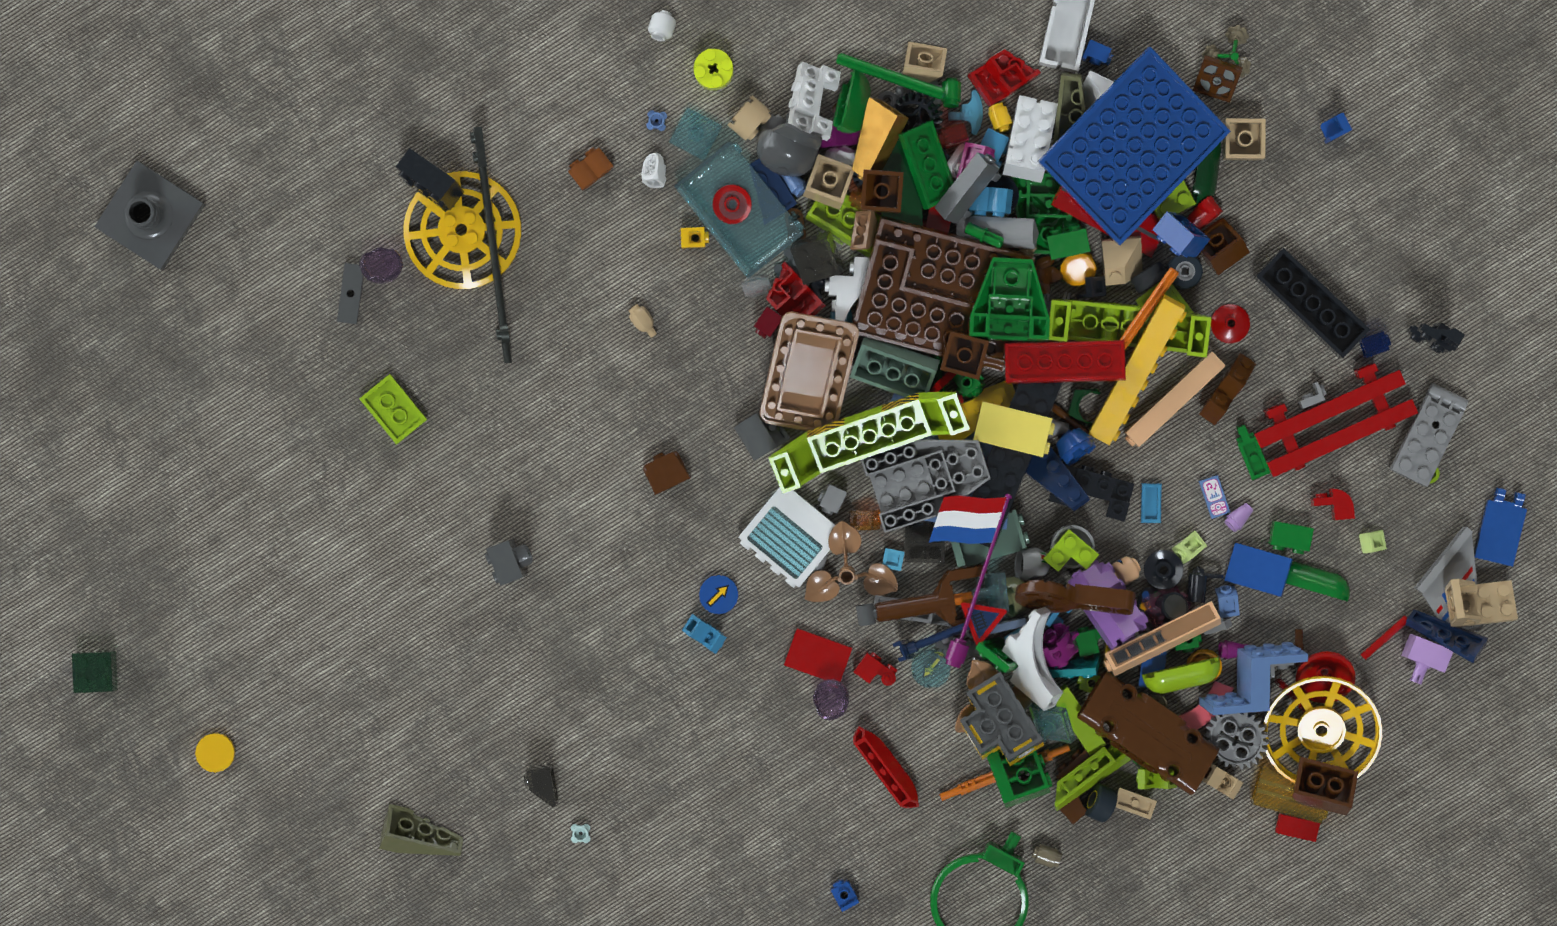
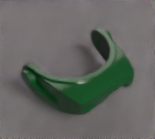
M1094 388L1073 390L1067 414L1083 422L1084 426H1092L1091 422L1085 421L1081 417L1079 404L1085 395L1089 393L1100 395V390Z

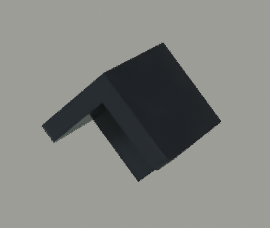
M1105 276L1086 277V294L1076 295V299L1106 296Z

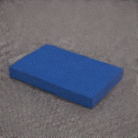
M1235 543L1224 581L1282 597L1293 559Z

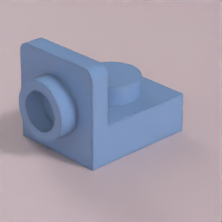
M1224 585L1220 588H1215L1219 616L1226 618L1240 615L1238 594L1235 586Z

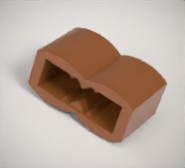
M591 148L584 154L586 158L582 161L577 159L569 166L570 170L568 173L582 191L586 190L614 168L600 148Z

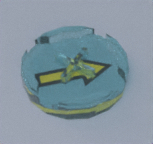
M928 649L921 651L915 656L911 664L913 678L918 684L926 688L940 687L947 681L951 666L945 664L946 658L943 653Z

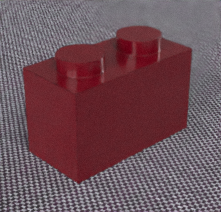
M766 307L754 325V328H756L755 333L764 339L767 336L771 338L779 327L782 316Z

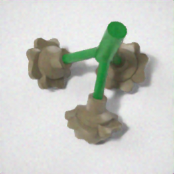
M1236 25L1228 27V31L1225 33L1228 42L1233 43L1232 51L1229 54H1221L1220 49H1217L1215 44L1207 45L1205 51L1202 52V59H1204L1205 55L1219 60L1221 58H1230L1232 60L1229 63L1243 67L1240 78H1244L1245 74L1250 73V66L1252 64L1248 61L1247 57H1239L1236 50L1239 44L1247 42L1250 35L1247 33L1246 27Z

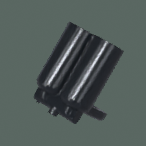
M1200 566L1194 567L1188 576L1187 601L1205 603L1207 578L1224 579V576L1222 574L1204 573V569L1200 568Z

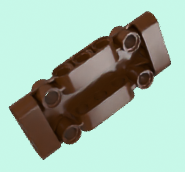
M1104 671L1077 714V718L1095 729L1098 736L1107 737L1111 740L1110 744L1146 770L1155 774L1159 773L1164 781H1171L1189 795L1195 793L1219 752V748L1202 737L1198 730L1190 729L1186 726V722L1181 717L1147 694L1138 693L1133 685L1125 684L1108 671ZM1123 690L1128 693V699L1123 696ZM1104 723L1108 724L1109 732L1104 729ZM1188 735H1190V736L1192 737V739H1193V742H1192V743H1190V742L1188 741V739H1187V736H1188ZM1169 767L1174 771L1173 776L1168 772Z

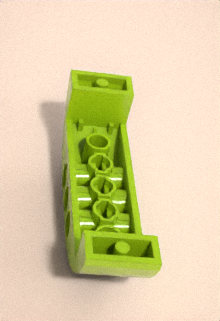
M1054 299L1051 301L1049 340L1064 342L1068 340H1119L1143 306L1088 300ZM1156 307L1128 346H1136ZM1187 312L1183 322L1177 323L1175 327L1177 332L1172 340L1168 339L1165 345L1168 347L1166 351L1183 352L1189 356L1207 357L1212 317Z

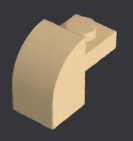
M1211 764L1202 780L1233 800L1243 785V782L1214 764Z

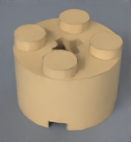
M753 95L749 98L752 102H745L732 118L734 123L729 122L727 124L729 128L745 141L747 139L752 140L759 132L756 128L760 123L762 125L765 124L771 117L769 114L771 110Z

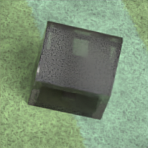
M914 523L905 526V562L945 563V541L929 543L935 523Z

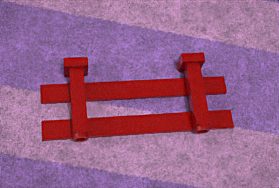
M1370 363L1354 370L1356 377L1362 378L1365 385L1296 416L1286 419L1284 412L1288 410L1284 403H1279L1264 410L1266 418H1272L1274 425L1254 434L1259 447L1263 448L1281 440L1287 453L1267 462L1272 476L1276 477L1291 469H1295V471L1306 467L1305 463L1379 430H1390L1396 427L1395 423L1418 414L1413 399L1389 408L1384 396L1385 393L1406 384L1401 371L1397 370L1377 379L1374 372L1378 371L1375 363ZM1369 400L1372 401L1377 414L1301 448L1298 447L1293 434Z

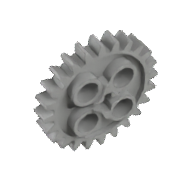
M1256 712L1252 715L1249 713L1215 715L1216 718L1212 717L1210 719L1212 724H1208L1206 727L1210 731H1206L1205 736L1209 737L1206 740L1219 748L1217 754L1219 757L1218 763L1225 761V767L1232 764V768L1235 770L1236 766L1239 765L1240 769L1243 770L1245 764L1248 768H1251L1252 762L1257 764L1259 762L1258 758L1262 759L1264 757L1263 752L1268 750L1265 745H1268L1270 740L1265 739L1268 737L1269 732H1264L1267 725H1260L1262 718L1255 719ZM1227 722H1232L1236 728H1229ZM1245 730H1251L1254 736H1248ZM1220 740H1226L1229 746L1222 745ZM1239 747L1245 748L1247 753H1241Z

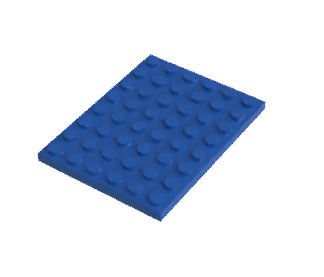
M1148 47L1037 162L1118 245H1121L1231 131L1151 47Z

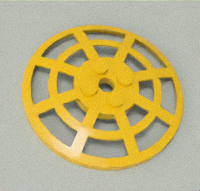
M468 171L446 173L455 179L460 187V177L480 180L479 173ZM488 177V183L492 186L489 189L490 198L492 199L499 192L509 204L514 218L511 221H502L498 209L491 201L492 213L496 220L494 228L497 230V250L502 241L503 229L515 228L514 242L509 256L505 260L498 254L500 274L502 275L509 268L518 252L522 236L521 220L515 202L500 184ZM463 189V195L476 197L480 201L472 209L463 206L461 196L456 202L455 207L445 212L429 198H425L417 192L409 204L403 225L405 246L410 259L417 269L433 282L453 289H473L491 283L493 281V274L479 281L472 282L470 270L479 268L490 260L489 246L483 242L485 232L487 231L486 223H484L483 218L479 214L484 209L482 194L474 190ZM419 200L427 207L421 220L420 231L409 232L411 214ZM432 211L440 217L438 228L426 230L427 220ZM460 224H464L467 227L466 234L462 236L456 232V228ZM439 236L441 243L444 245L437 255L429 245L427 239L429 237ZM422 239L426 252L433 259L427 268L415 256L410 240ZM478 248L486 254L481 260L469 264V252ZM449 251L459 253L461 265L451 264L443 259ZM439 265L450 270L462 271L464 283L443 280L433 275V272Z
M1315 676L1291 684L1274 698L1270 704V711L1266 712L1263 725H1267L1264 732H1268L1269 722L1280 723V737L1283 746L1273 752L1269 743L1265 745L1268 748L1266 754L1274 768L1293 783H1295L1296 775L1287 770L1278 761V758L1288 753L1289 756L1299 763L1301 756L1293 748L1300 744L1310 750L1308 759L1316 760L1318 753L1331 752L1334 760L1324 763L1347 769L1349 768L1345 761L1354 755L1360 744L1370 747L1369 755L1354 770L1358 771V777H1360L1376 759L1382 741L1380 715L1373 701L1358 686L1336 677ZM1315 681L1333 682L1329 691H1314L1304 694L1300 685ZM1343 684L1356 691L1363 697L1366 704L1355 707L1349 699L1338 694L1340 685ZM1293 690L1297 699L1287 707L1283 716L1272 714L1279 700L1289 691ZM1318 696L1327 697L1324 706L1313 707L1308 700ZM1335 699L1343 702L1350 710L1339 714L1336 710L1332 709ZM1301 703L1306 712L1300 719L1289 717L1293 709ZM1370 710L1375 721L1374 740L1363 737V722L1360 715ZM1355 717L1357 734L1346 731L1344 721ZM1286 725L1296 726L1298 736L1288 742ZM1318 726H1325L1327 730L1325 733L1319 734L1316 732V728ZM1344 739L1353 741L1354 743L1344 755H1341L1337 747L1341 745Z

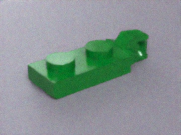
M1245 425L1237 427L1236 429L1239 434V438L1236 439L1237 446L1251 480L1270 474L1267 462L1253 432L1248 434Z

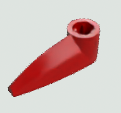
M1209 196L1194 209L1187 219L1201 230L1216 219L1223 210L1214 198Z

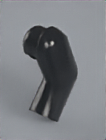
M824 274L816 275L809 285V288L821 301H824L821 290L825 285V280H827Z

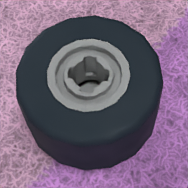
M1175 256L1167 264L1166 271L1172 267L1179 272L1172 283L1175 288L1181 290L1190 289L1197 285L1202 278V265L1196 257Z

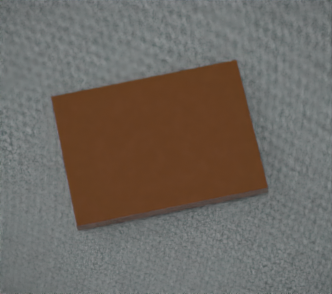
M881 215L853 324L858 327L859 336L943 357L950 330L969 334L970 315L992 258L1032 259L1034 262L1035 257L1033 254L1002 246L997 248L986 242L981 243L975 239ZM989 340L988 355L1005 359V343H1012V341ZM1004 361V365H1003L1002 371H1000V372H1003V371H1004L1005 361ZM984 366L985 368H988V369L1000 371V370L995 369V368H990V367Z

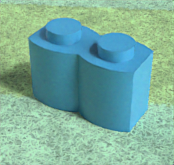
M985 187L969 210L975 211L974 215L986 216V212H992V216L1004 217L1005 214H1011L1013 190Z

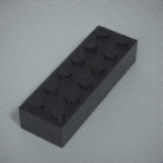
M1284 248L1280 249L1254 277L1261 286L1339 359L1344 358L1370 330Z

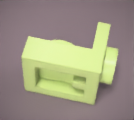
M1193 531L1179 544L1175 545L1172 551L1184 564L1193 559L1207 545L1198 533Z

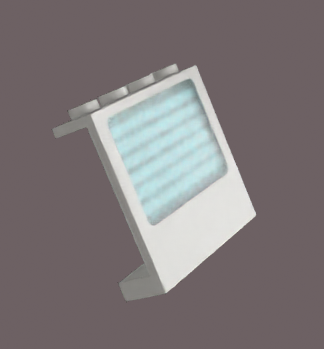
M779 487L738 538L741 539L740 544L747 550L752 548L757 552L754 556L761 562H769L772 565L770 569L777 575L782 573L787 577L785 581L790 586L800 588L830 551L828 539L835 524L794 490L782 494Z

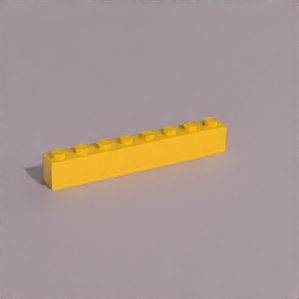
M1164 294L1125 364L1126 381H1116L1089 430L1090 436L1109 446L1112 440L1116 442L1121 433L1118 429L1121 424L1125 425L1130 417L1128 411L1131 407L1135 408L1139 401L1137 396L1139 391H1144L1149 382L1147 380L1149 373L1154 374L1158 363H1156L1158 357H1163L1168 348L1165 346L1168 339L1172 340L1177 332V329H1175L1177 323L1183 322L1187 314L1184 311L1186 305Z

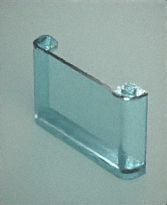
M728 141L674 187L747 279H749L804 234V226L798 219H793L741 152L743 150L737 142L732 143ZM726 185L741 186L751 197L752 208L750 214L745 220L737 224H728L721 221L713 210L714 195L720 188ZM729 191L721 197L719 209L723 216L734 220L741 218L745 214L747 201L743 194L737 191ZM730 196H734L740 201V207L735 212L727 211L724 206L725 200ZM731 198L727 201L728 209L735 210L737 208L738 202L735 199Z

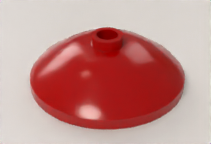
M1326 651L1308 656V662L1300 663L1295 676L1296 682L1315 676L1336 677L1355 684L1356 680L1355 669L1346 657L1335 652ZM1315 681L1300 685L1304 694L1314 691H1329L1333 682ZM1341 684L1338 694L1345 697L1352 689ZM1326 696L1309 698V700L1318 703H1325L1327 699Z

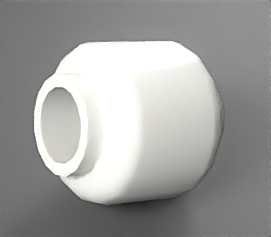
M665 10L654 13L648 26L651 37L657 41L670 39L676 26V20L670 12Z

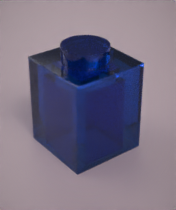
M1384 331L1362 338L1359 344L1364 358H1368L1390 350L1391 341L1388 334H1384Z

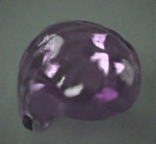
M378 247L361 257L359 267L363 276L370 282L386 284L395 280L400 275L403 262L401 255L396 250Z
M826 679L817 685L813 694V702L816 706L817 714L822 719L829 721L838 719L848 709L849 691L842 682L835 679Z

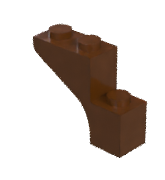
M1240 353L1215 391L1203 405L1199 415L1213 425H1216L1228 410L1233 399L1245 386L1256 363Z
M1084 748L1082 750L1077 749L1070 756L1072 759L1067 764L1063 762L1056 768L1057 773L1055 776L1059 780L1090 757ZM1078 796L1062 807L1060 811L1074 825L1085 815L1086 809Z

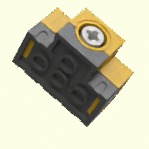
M1001 672L966 692L968 700L974 706L975 711L971 715L960 719V723L982 760L988 757L989 754L1000 750L1006 757L1009 766L1044 746L1043 738L1037 732L1036 727L1027 716L1026 711L1015 697L1009 684L1006 683Z

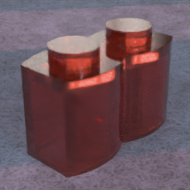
M963 121L940 129L938 134L942 147L944 146L945 150L969 140Z

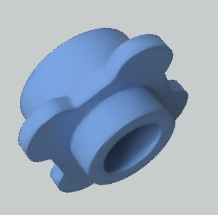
M649 111L647 128L649 130L658 129L659 131H664L667 114L665 112Z

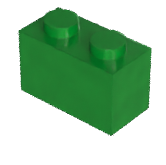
M1081 224L1069 226V230L1061 231V228L1052 229L1049 231L1050 234H1046L1051 260L1090 252L1085 226L1081 227Z
M1272 521L1268 544L1273 545L1272 549L1284 551L1285 547L1292 548V553L1304 555V551L1310 552L1314 528Z

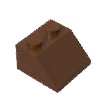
M864 169L861 210L901 213L904 172Z
M1223 217L1203 231L1210 240L1202 249L1200 255L1217 275H1220L1250 253L1243 238Z

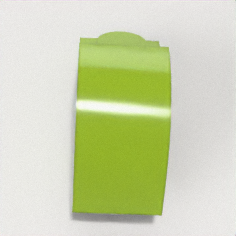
M1141 767L1138 769L1136 776L1138 789L1177 788L1171 781H1164L1159 773L1155 774ZM1169 767L1168 772L1173 776L1174 771Z

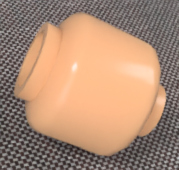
M1125 556L1112 564L1115 570L1114 574L1125 585L1139 578L1141 568L1136 559Z

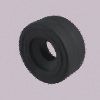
M1159 261L1130 281L1136 291L1142 293L1162 280L1167 271Z

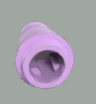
M1244 503L1227 515V519L1224 522L1234 532L1241 530L1253 509L1247 503Z

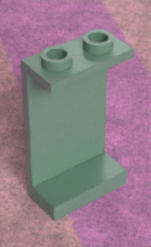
M1016 509L1009 513L1007 530H1002L990 560L1028 549L1027 544L1030 543L1028 533H1023L1021 526L1025 524L1022 513L1018 514ZM951 542L958 568H965L985 562L989 547L979 543Z

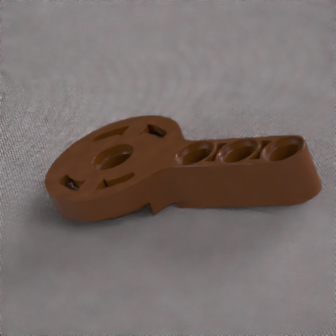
M1029 580L1027 583H1022L1016 587L1015 600L1020 605L1032 610L1046 607L1051 613L1081 609L1131 615L1134 610L1136 593L1130 590L1075 584V587L1067 584L1065 588L1063 584L1052 581L1044 583V580Z

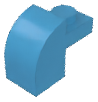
M694 614L691 615L682 629L689 637L703 644L715 654L723 646L727 638L718 629Z

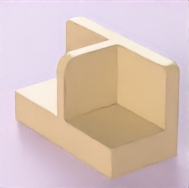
M1119 787L1116 808L1151 820L1157 800Z

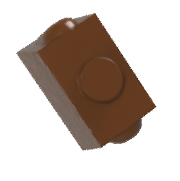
M677 451L664 455L662 452L652 457L654 461L643 467L654 495L691 478Z

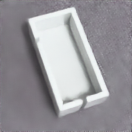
M1053 0L1052 5L1054 6L1051 8L1038 65L1055 69L1057 65H1060L1059 70L1072 73L1079 71L1095 0Z
M1019 95L1002 175L1041 183L1045 169L1037 161L1050 148L1058 103L1044 100L1037 103L1035 98Z

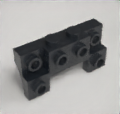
M1442 322L1434 323L1432 327L1425 323L1421 324L1419 328L1413 325L1407 331L1410 334V339L1418 344L1420 342H1427L1431 345L1429 348L1438 354L1448 353L1452 350L1455 351L1465 336L1456 328L1451 329Z
M1065 465L1088 496L1109 501L1105 517L1125 522L1134 483L1112 478V473L1101 471L1100 474L1094 473L1091 467L1082 465L1080 469ZM1050 492L1048 501L1065 505Z

